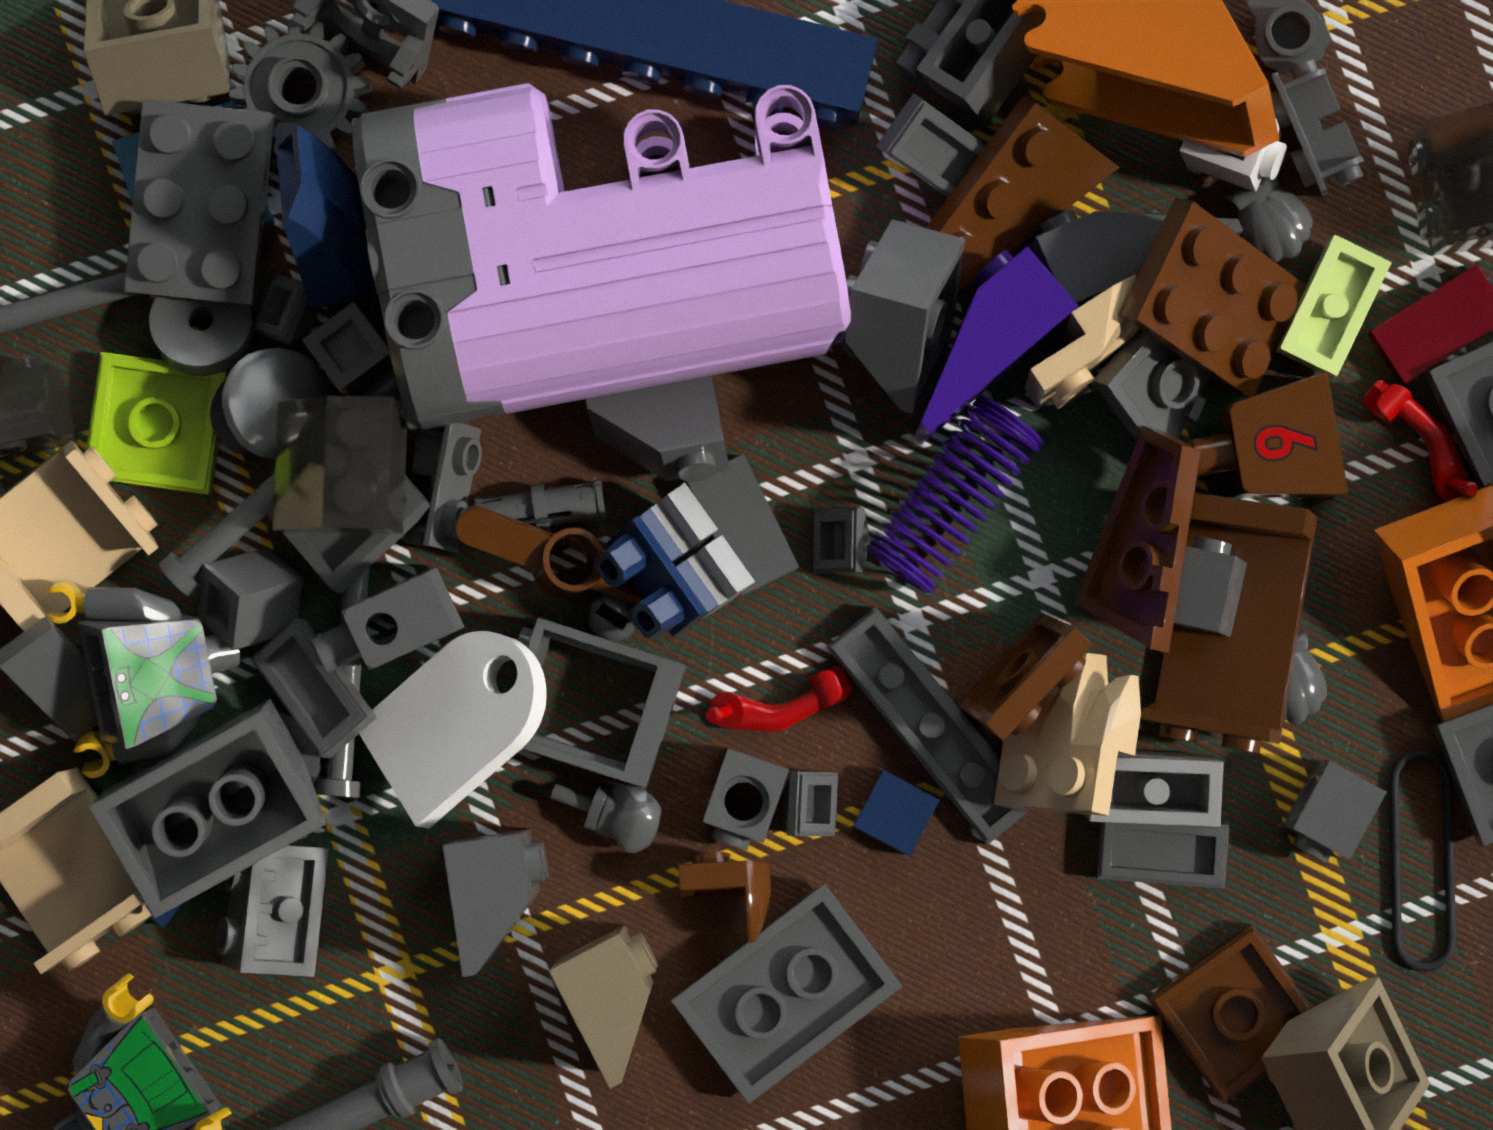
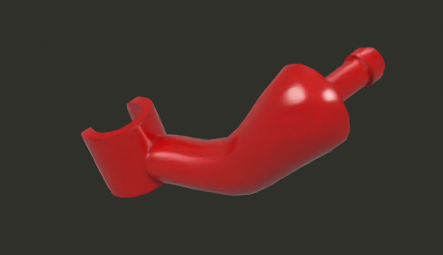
M1383 379L1377 380L1363 397L1362 405L1376 418L1387 424H1390L1398 415L1419 434L1428 448L1435 493L1445 501H1451L1461 496L1474 497L1478 492V487L1474 482L1469 481L1468 473L1465 470L1456 443L1446 424L1413 400V396L1407 388L1398 384H1392Z
M834 666L807 678L812 690L789 702L772 705L728 691L718 693L710 702L709 710L706 712V719L708 722L716 724L723 729L780 732L819 711L846 700L852 693V687L843 668Z

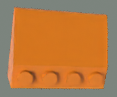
M1493 485L1478 490L1474 497L1461 496L1374 530L1388 586L1435 709L1442 721L1493 703Z
M1149 1015L1011 1028L958 1037L967 1130H1172L1161 1016Z

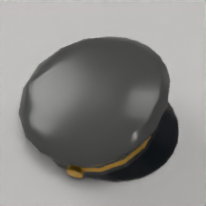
M276 347L255 351L237 362L226 380L215 392L210 408V419L214 433L230 450L244 456L287 460L292 458L331 422L334 401L329 380L316 362L296 350Z

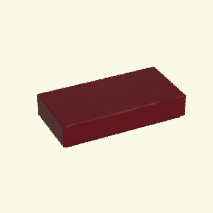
M1477 263L1367 333L1399 385L1402 386L1493 329V286Z

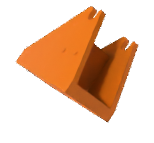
M1017 0L1012 5L1014 15L1017 17H1021L1034 10L1046 14L1044 22L1027 32L1024 41L1029 52L1038 54L1032 62L1033 68L1039 69L1050 63H1058L1063 66L1061 75L1045 84L1042 89L1047 103L1241 157H1246L1279 140L1269 83L1222 0Z

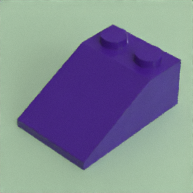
M1028 246L1014 258L1007 249L1004 250L977 274L978 278L972 283L977 291L966 310L914 433V436L921 444L932 437L972 403L977 396H980L1066 323L1070 318L1071 312L1078 308L1079 305Z

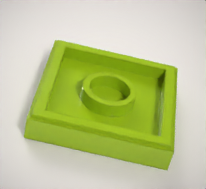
M101 352L86 450L93 446L113 469L117 476L110 482L212 496L220 440L212 428L210 408L215 392L226 380L230 371L226 370L209 376H194L174 369L164 360Z

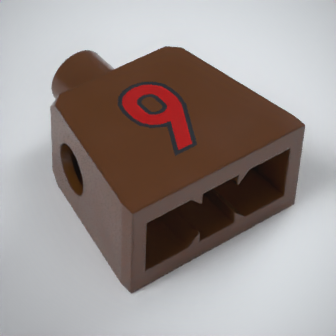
M1328 373L1317 374L1230 404L1220 410L1222 434L1190 439L1189 445L1201 450L1197 477L1229 472L1234 498L1329 499L1348 493Z

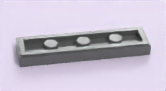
M874 607L826 646L837 662L987 845L1030 811L994 805L1001 759L877 607Z

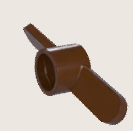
M469 506L463 509L456 518V534L461 542L532 569L533 577L538 586L552 596L571 597L589 588L632 605H637L645 599L632 579H629L617 588L606 584L594 567V562L604 552L603 547L593 534L584 529L566 528L553 534L481 506ZM556 542H570L576 545L584 554L587 571L581 583L577 585L566 584L560 581L552 572L549 554Z

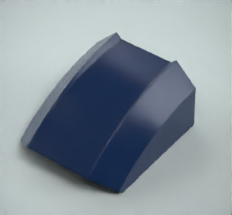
M280 122L275 127L282 220L310 308L314 309L362 300L375 287V282L369 260L365 233L366 223L358 178L341 157L319 138L298 124Z

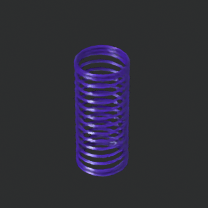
M977 396V401L973 402V407L968 408L967 413L971 420H959V426L962 431H951L950 436L954 443H942V449L946 455L940 453L933 455L937 466H925V472L929 478L923 476L916 478L917 485L921 490L916 488H909L907 490L913 502L905 499L900 500L899 506L904 513L898 511L890 513L896 525L891 523L882 524V529L888 537L876 534L873 536L874 539L870 540L871 544L866 546L867 551L879 562L926 595L933 594L932 590L937 589L933 580L884 543L903 553L938 579H944L943 573L917 555L893 532L916 544L946 567H953L952 562L926 544L901 520L921 530L955 556H960L961 551L930 529L909 508L929 518L963 544H970L965 535L933 513L917 496L942 509L972 533H977L978 528L942 502L925 484L950 497L982 522L987 521L986 516L980 510L952 492L933 472L955 483L989 510H994L995 504L973 487L960 480L942 461L963 471L999 499L1004 498V494L1000 489L965 466L949 448L971 459L982 470L1006 487H1012V481L992 465L973 454L958 437L977 446L1010 473L1016 476L1021 475V470L1016 465L981 442L966 425L985 434L995 444L1021 463H1030L1029 458L1023 452L989 430L974 413L980 415L1003 435L1033 453L1038 452L1039 447L1043 445V440L1025 422L997 402L984 396Z

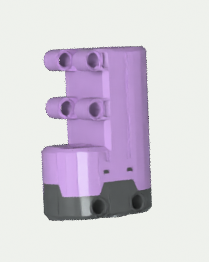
M529 83L363 113L360 118L352 119L354 158L366 223L365 233L376 293L380 300L395 379L409 430L417 428L429 429L825 355L835 343H841L846 337V329L851 321L850 304L815 109L810 97L797 87L778 85L768 89L760 97L755 111V156L690 168L684 135L679 122L671 114L662 110H646L636 114L628 122L624 132V148L630 180L566 192L564 190L546 95ZM789 107L796 110L801 115L802 120L790 113H777L769 117L767 116L774 109ZM650 131L663 132L672 139L670 140L663 136H652L642 140L637 145L638 140ZM787 132L791 135H779L777 133ZM655 155H663V156H665V157L660 158V159H658V160H649V159H648V158H650V157H652V156H655Z

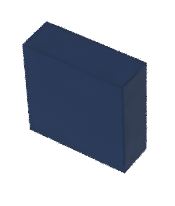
M882 769L853 826L911 856L940 799Z

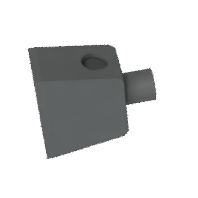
M434 566L342 609L341 613L346 623L311 639L327 673L360 658H363L368 670H371L464 628V625L438 568ZM389 614L397 623V632L379 641L375 640L368 632L367 622L381 615Z

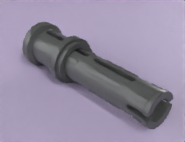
M438 1038L430 1042L429 1050L397 1066L392 1062L382 1065L380 1070L375 1073V1080L269 1130H360L391 1114L397 1119L400 1117L405 1119L415 1113V1106L446 1091L452 1095L461 1092L464 1089L462 1077L448 1047L443 1040Z

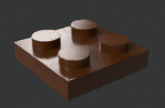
M1041 613L956 706L974 723L1003 741L1011 733L1014 736L1019 735L1036 720L1041 712V707L1038 703L1055 685L1058 688L1064 687L1080 673L1086 663L1082 656L1093 644L1076 627Z

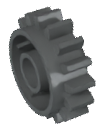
M290 19L288 35L281 37L270 25L265 27V37L268 43L264 47L260 48L249 41L244 45V48L252 58L250 64H233L232 72L244 82V86L230 90V98L235 104L247 105V108L243 110L270 112L275 115L272 140L275 141L274 153L276 155L275 127L280 122L298 124L319 138L337 154L335 141L342 136L353 140L352 119H355V117L360 118L363 113L370 112L367 106L359 100V95L371 92L372 85L368 78L355 76L366 66L361 55L355 53L344 57L350 45L348 39L340 33L328 42L327 29L322 22L316 21L310 33L304 34L303 30L291 23ZM301 79H311L316 82V92L308 102L300 105L287 102V92L294 82Z

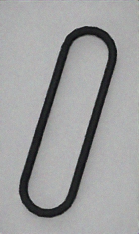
M1418 749L1408 751L1399 757L1391 768L1389 777L1392 941L1395 953L1404 965L1415 971L1429 972L1437 970L1448 963L1454 953L1456 944L1453 787L1451 774L1443 758L1432 751ZM1416 759H1425L1434 763L1440 770L1443 780L1446 946L1440 957L1426 963L1415 961L1409 957L1402 943L1398 780L1404 765Z

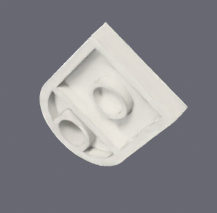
M489 631L470 632L455 638L445 645L372 709L377 718L361 731L359 735L415 826L429 829L530 741L541 723L546 706V682L543 670L535 655L516 639ZM513 660L517 667V679L514 686L508 692L502 694L496 683L497 673L506 661Z

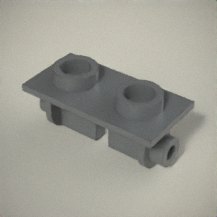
M1313 59L1292 68L1290 71L1294 80L1286 84H1282L1278 72L1271 74L1277 90L1271 92L1275 118L1280 130L1292 125L1302 147L1290 154L1304 187L1306 188L1317 183L1323 197L1328 195L1324 181L1336 176L1340 187L1352 183L1363 177L1359 165L1365 161L1360 156L1346 121L1323 131L1319 120L1341 111L1328 81L1325 68L1318 70Z
M464 423L418 429L411 473L431 477L429 489L416 487L431 505L429 512L406 532L404 543L422 547L430 546L459 553L461 540L456 534L455 523L458 514L463 509L469 507L468 501L473 475L479 469L482 458V448L479 442L482 429Z

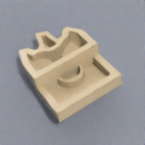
M1136 274L1110 287L1071 312L1064 332L1070 344L1029 371L1024 389L1037 409L1051 401L1057 409H1060L1083 395L1090 389L1087 384L1094 379L1092 374L1096 368L1135 335L1139 328L1120 316L1119 313L1136 280Z
M1085 653L1082 657L1086 660V663L1080 673L1064 687L1058 688L1055 685L1038 703L1041 707V712L1036 720L1021 734L1014 736L1011 733L1003 741L994 805L1019 810L1109 816L1117 755L1135 756L1141 717L1139 676L1127 675L1117 677L1108 684L1107 655Z

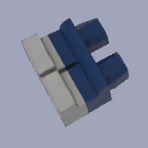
M686 483L673 490L642 515L632 519L606 543L608 548L594 562V567L607 585L617 588L629 579H632L645 599L630 610L632 621L644 638L649 639L667 631L673 637L725 606L755 583L723 535L705 545L696 554L679 565H674L675 562L691 553L718 530Z

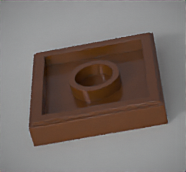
M1250 923L1146 997L1222 1104L1227 1103L1267 1074L1266 1067L1261 1059L1264 1053L1289 1020L1312 1008L1254 925Z

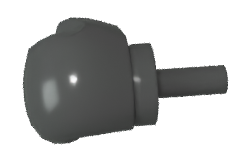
M617 782L612 790L600 784L594 798L555 784L550 799L587 812L588 815L584 828L596 831V834L610 840L614 839L625 852L638 853L648 848L658 830L662 807L653 795L647 793L645 788L628 782Z

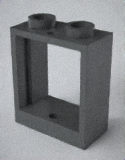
M537 618L534 630L523 627L518 641L535 655L542 669L553 639L655 672L627 763L534 734L530 741L522 748L647 788L686 665L541 618ZM503 688L501 693H506L510 689Z

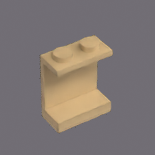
M71 440L0 496V605L24 632L44 618L48 612H63L71 606L69 597L64 593H45V590L56 582H71L78 586L82 594H85L89 587H95L141 549L149 556L159 548L150 533L158 525L157 522L134 495L124 502L109 485V482L117 475L93 446L83 453Z
M78 767L57 772L0 813V882L48 952V954L33 963L40 974L60 965L64 967L67 973L75 970L100 952L95 944V941L112 929H114L118 937H121L152 916L145 906L146 903L89 809V805L98 796Z

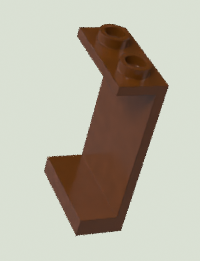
M1194 493L1186 546L1192 547L1194 536L1232 544L1230 555L1237 556L1245 561L1247 567L1230 638L1173 625L1169 653L1164 652L1155 708L1144 707L1142 720L1160 724L1158 736L1197 742L1198 731L1222 734L1221 747L1260 753L1262 741L1280 744L1317 523V516L1310 510Z

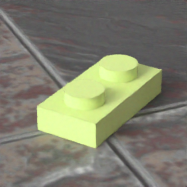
M1337 235L1330 237L1275 351L1321 374L1328 373V377L1331 379L1337 377L1392 262Z

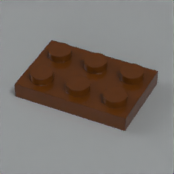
M1175 198L1119 315L1232 393L1250 398L1254 396L1306 285L1195 202Z

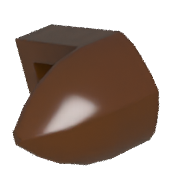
M705 852L693 855L692 864L679 865L682 900L746 896L748 942H755L763 927L771 893L769 864L751 860L731 861L730 853Z

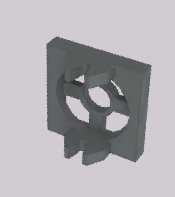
M296 0L293 6V10L296 13L291 19V23L305 31L318 21L322 22L327 31L337 36L342 33L346 36L351 46L389 68L391 73L387 77V81L397 88L401 89L409 81L416 84L427 69L439 11L438 5L431 0H370L379 5L388 16L373 9L366 0H346L354 6L357 13L363 19L338 5L335 0ZM393 29L406 37L403 43H400L384 33L383 30Z

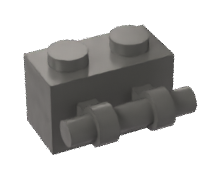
M939 0L922 25L915 23L905 37L909 44L895 64L912 77H916L920 73L940 98L987 126L1038 55L1028 51L1024 37L1027 32L1044 22L1046 14L1034 10L1021 17H1017L1012 9V5L1017 0Z

